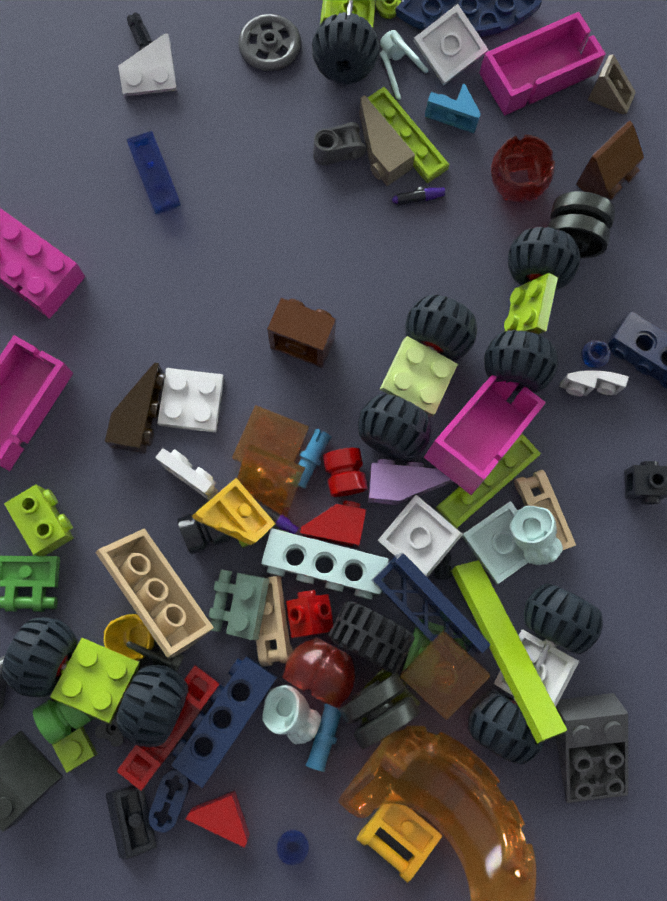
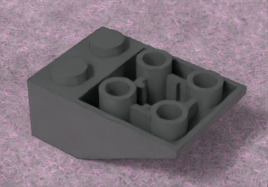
M609 693L560 699L556 709L567 731L555 737L566 802L572 803L628 795V712L616 695Z

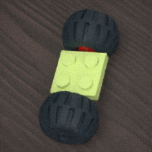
M425 296L410 309L405 323L406 338L403 339L379 389L387 394L375 396L368 401L360 412L358 420L359 437L369 447L386 456L398 460H412L426 448L431 434V421L429 417L435 415L458 364L453 361L466 355L475 343L477 322L474 314L462 303L446 296Z

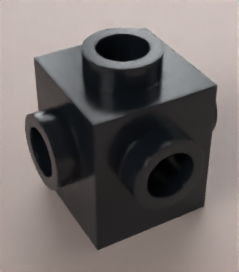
M657 461L640 462V465H633L624 470L625 499L642 500V504L654 505L660 504L662 499L667 498V466H659Z

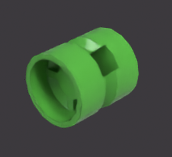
M47 700L33 709V717L40 733L53 745L70 735L71 727L79 729L94 719L90 715L51 700Z

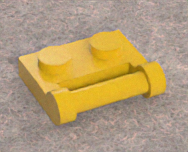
M390 792L368 824L360 831L356 840L363 846H370L400 872L399 876L408 883L442 838V834L395 794ZM381 827L413 854L411 859L407 861L375 834L377 830Z

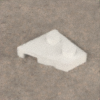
M163 34L118 66L124 96L177 91L169 34Z

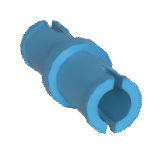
M319 429L314 430V434L305 451H301L299 455L301 459L289 479L290 482L306 489L316 466L320 467L322 463L320 458L332 436L324 431L321 433Z
M327 703L324 705L321 723L314 737L310 755L305 765L321 772H325L332 744H336L337 737H335L341 717L339 707Z

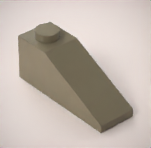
M364 95L360 98L359 115L370 168L373 175L378 180L381 179L388 186L413 168L415 153Z

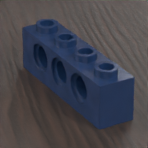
M630 311L622 319L605 347L616 358L625 359L633 364L637 371L652 376L660 381L661 386L667 389V366L661 361V357L667 360V333ZM636 342L641 343L645 351L639 349Z
M246 656L243 661L239 658L235 661L228 672L232 677L227 685L224 687L220 684L209 699L214 703L207 714L203 711L200 712L191 725V728L195 731L190 739L187 741L183 738L172 753L176 759L171 766L201 788L207 783L278 678L249 656ZM237 683H245L249 687L250 695L248 699L239 700L235 697L233 690ZM218 710H226L230 713L232 720L229 726L222 727L217 724L215 716ZM200 737H207L212 741V752L205 754L199 751L197 742Z

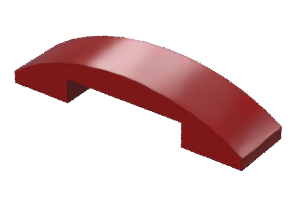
M194 665L184 679L188 685L186 701L168 739L162 745L155 747L135 745L117 770L120 775L141 791L176 747L220 685V683L196 665Z

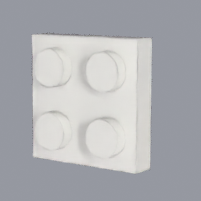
M458 4L415 36L413 40L443 86L488 51V48Z
M166 368L157 424L164 427L216 433L224 375Z
M162 448L155 457L167 471L206 499L210 500L219 493L215 488L216 482L213 480V477L200 467L196 471L193 470V465L188 462L189 460L175 449L170 453Z
M415 495L378 541L394 555L404 553L428 577L461 538L463 533L423 499Z

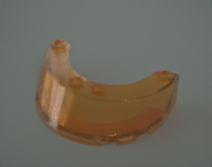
M407 726L403 730L394 731L388 735L344 790L338 803L358 818L368 817L374 809L385 804L404 805L424 815L444 834L457 853L466 873L471 901H535L537 871L533 846L526 844L521 829L525 823L513 800H506L497 787L500 780L490 768L470 749L453 737L443 732H439L437 735L427 732L425 726Z

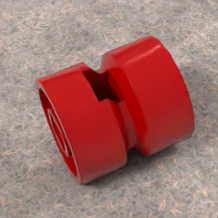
M343 448L323 455L326 473L331 474V477L328 479L331 497L350 496L368 490L365 473L360 471V468L363 466L360 448Z

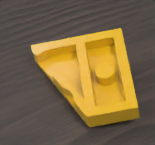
M237 478L192 515L194 520L249 545L256 543L275 525L274 521Z

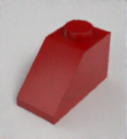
M343 501V505L335 504L303 525L300 530V536L358 548L366 509H361V504L352 501Z

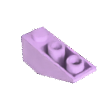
M380 459L377 460V463H372L370 468L367 503L398 505L413 499L415 495L420 496L454 481L437 468H424L423 463L408 462L406 466L395 465L393 460Z

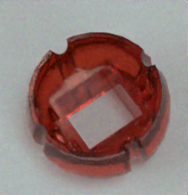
M524 135L521 140L517 136L508 139L497 150L490 170L493 177V185L498 193L503 196L504 200L522 202L526 199L531 201L548 189L555 173L553 151L549 145L536 136ZM527 170L529 182L516 183L511 180L509 172Z
M316 637L294 649L286 661L282 677L302 691L311 689L313 697L339 709L353 689L355 668L351 655Z

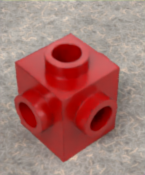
M316 590L297 593L298 599L286 601L291 638L331 631L333 618L329 594L316 596Z

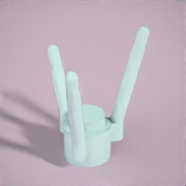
M391 30L380 40V46L383 50L379 55L384 61L397 100H400L401 95L389 59L396 61L406 54L424 73H428V68L405 44L398 32Z

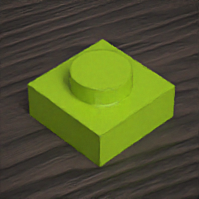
M84 727L75 730L56 744H52L66 773L97 755Z

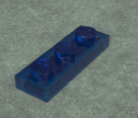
M149 131L126 139L155 215L181 206L153 132Z

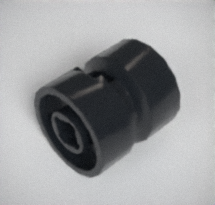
M193 514L178 518L181 534L191 555L206 549L210 541L214 545H219L231 540V536L192 518Z

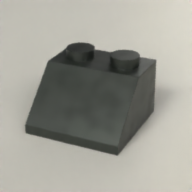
M19 731L0 746V829L2 832L17 824L63 777L22 731Z

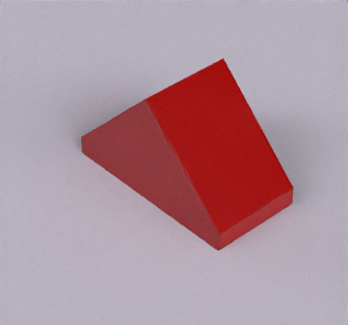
M235 790L194 806L186 817V820L245 848L250 833Z

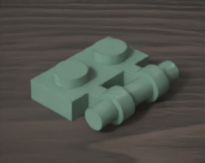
M220 569L219 579L215 581L213 589L216 591L213 608H210L208 616L211 618L210 623L214 627L211 631L221 632L224 620L228 621L226 634L249 640H259L270 579L237 573L236 584L230 583L232 571ZM228 593L233 594L230 611L225 610Z

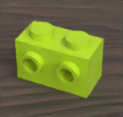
M37 484L7 501L4 505L33 555L46 556L74 539L69 531L73 527L64 513L60 515L55 505L58 504V501L49 488L45 490Z

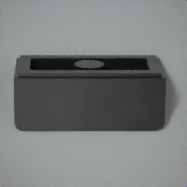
M132 785L106 793L119 858L129 859L157 848L153 828L149 824V810L144 789L141 791Z

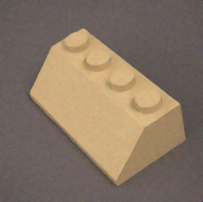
M145 528L95 552L167 658L175 657L190 648L214 628Z

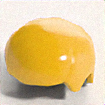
M126 614L110 621L104 631L103 643L105 648L136 661L146 656L128 648L127 642L130 641L152 650L155 639L137 614Z

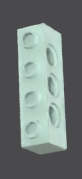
M271 528L261 564L268 567L267 573L284 577L285 572L296 574L297 581L313 584L314 579L326 582L325 588L343 592V588L346 587L355 590V596L372 600L373 595L379 596L381 590L371 580L388 564L389 559ZM293 550L301 551L304 555L303 562L297 566L290 565L287 562L289 552ZM323 557L329 558L333 563V569L325 574L320 573L315 566L317 560ZM349 565L358 566L362 571L361 579L350 581L345 575V569Z

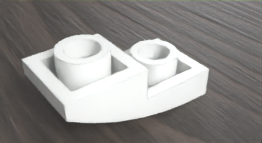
M578 371L568 373L560 382L559 387L567 389L566 391L574 396H587L594 388H597V391L604 395H617L626 387L629 377L607 371Z

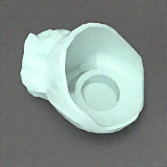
M530 505L524 506L516 512L510 522V533L515 543L524 550L525 560L529 564L546 565L554 562L562 553L563 546L556 537L557 526L553 514L548 509Z
M282 685L271 689L266 695L262 720L273 733L279 735L287 734L289 740L297 745L309 742L315 737L321 723V716L317 710L310 709L308 702L297 689L292 686Z

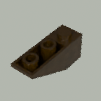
M153 363L111 413L105 443L111 448L146 454L147 446L152 445L154 429H151L153 418H157L159 415L160 401H157L159 390L163 391L164 379L166 377L159 363Z

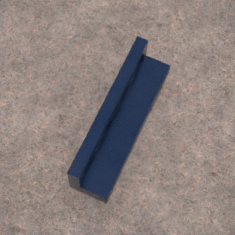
M404 553L396 554L371 580L456 670H460L476 652L483 653L491 645ZM392 569L401 576V590H391L382 581ZM407 583L413 588V590H407ZM394 593H401V600ZM407 593H417L422 598L423 612H411L407 607ZM428 605L434 612H428ZM416 616H423V623ZM428 616H439L444 621V634L431 633L428 629ZM449 627L453 630V632L456 635H450ZM437 638H444V645ZM450 638H460L469 647L458 659L450 652Z

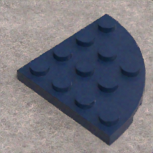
M403 0L396 7L395 12L396 16L406 23L425 30L458 4L478 35L485 37L501 33L521 24L540 9L542 0Z

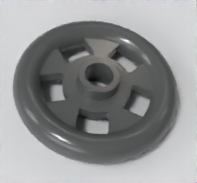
M263 14L254 17L245 24L240 32L238 44L240 53L248 64L259 70L276 71L289 66L297 58L301 48V37L297 27L289 19L276 14ZM272 25L273 29L261 30L262 26ZM285 30L290 37L283 40L280 32ZM250 36L257 37V44H249ZM284 47L287 50V53L280 57L276 53H278L281 50V48ZM259 51L268 55L266 60L257 57Z

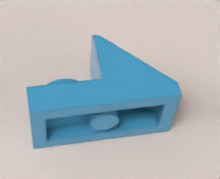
M463 84L457 100L451 99L444 94L431 92L424 117L475 133L481 113L466 85Z

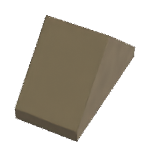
M614 54L608 56L588 101L620 114H627L636 92Z

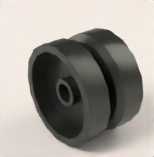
M580 191L564 193L558 196L553 203L550 214L551 221L548 227L555 230L559 229L569 234L576 241L580 258L597 257L604 254L608 248L610 228L613 226L615 217V206L608 199L598 194Z
M397 673L381 682L378 680L355 694L354 699L339 708L341 715L348 724H353L364 717L367 718V721L357 727L353 734L361 749L367 748L390 735L420 713L412 697H405L394 704L391 700L400 695L405 689V685Z

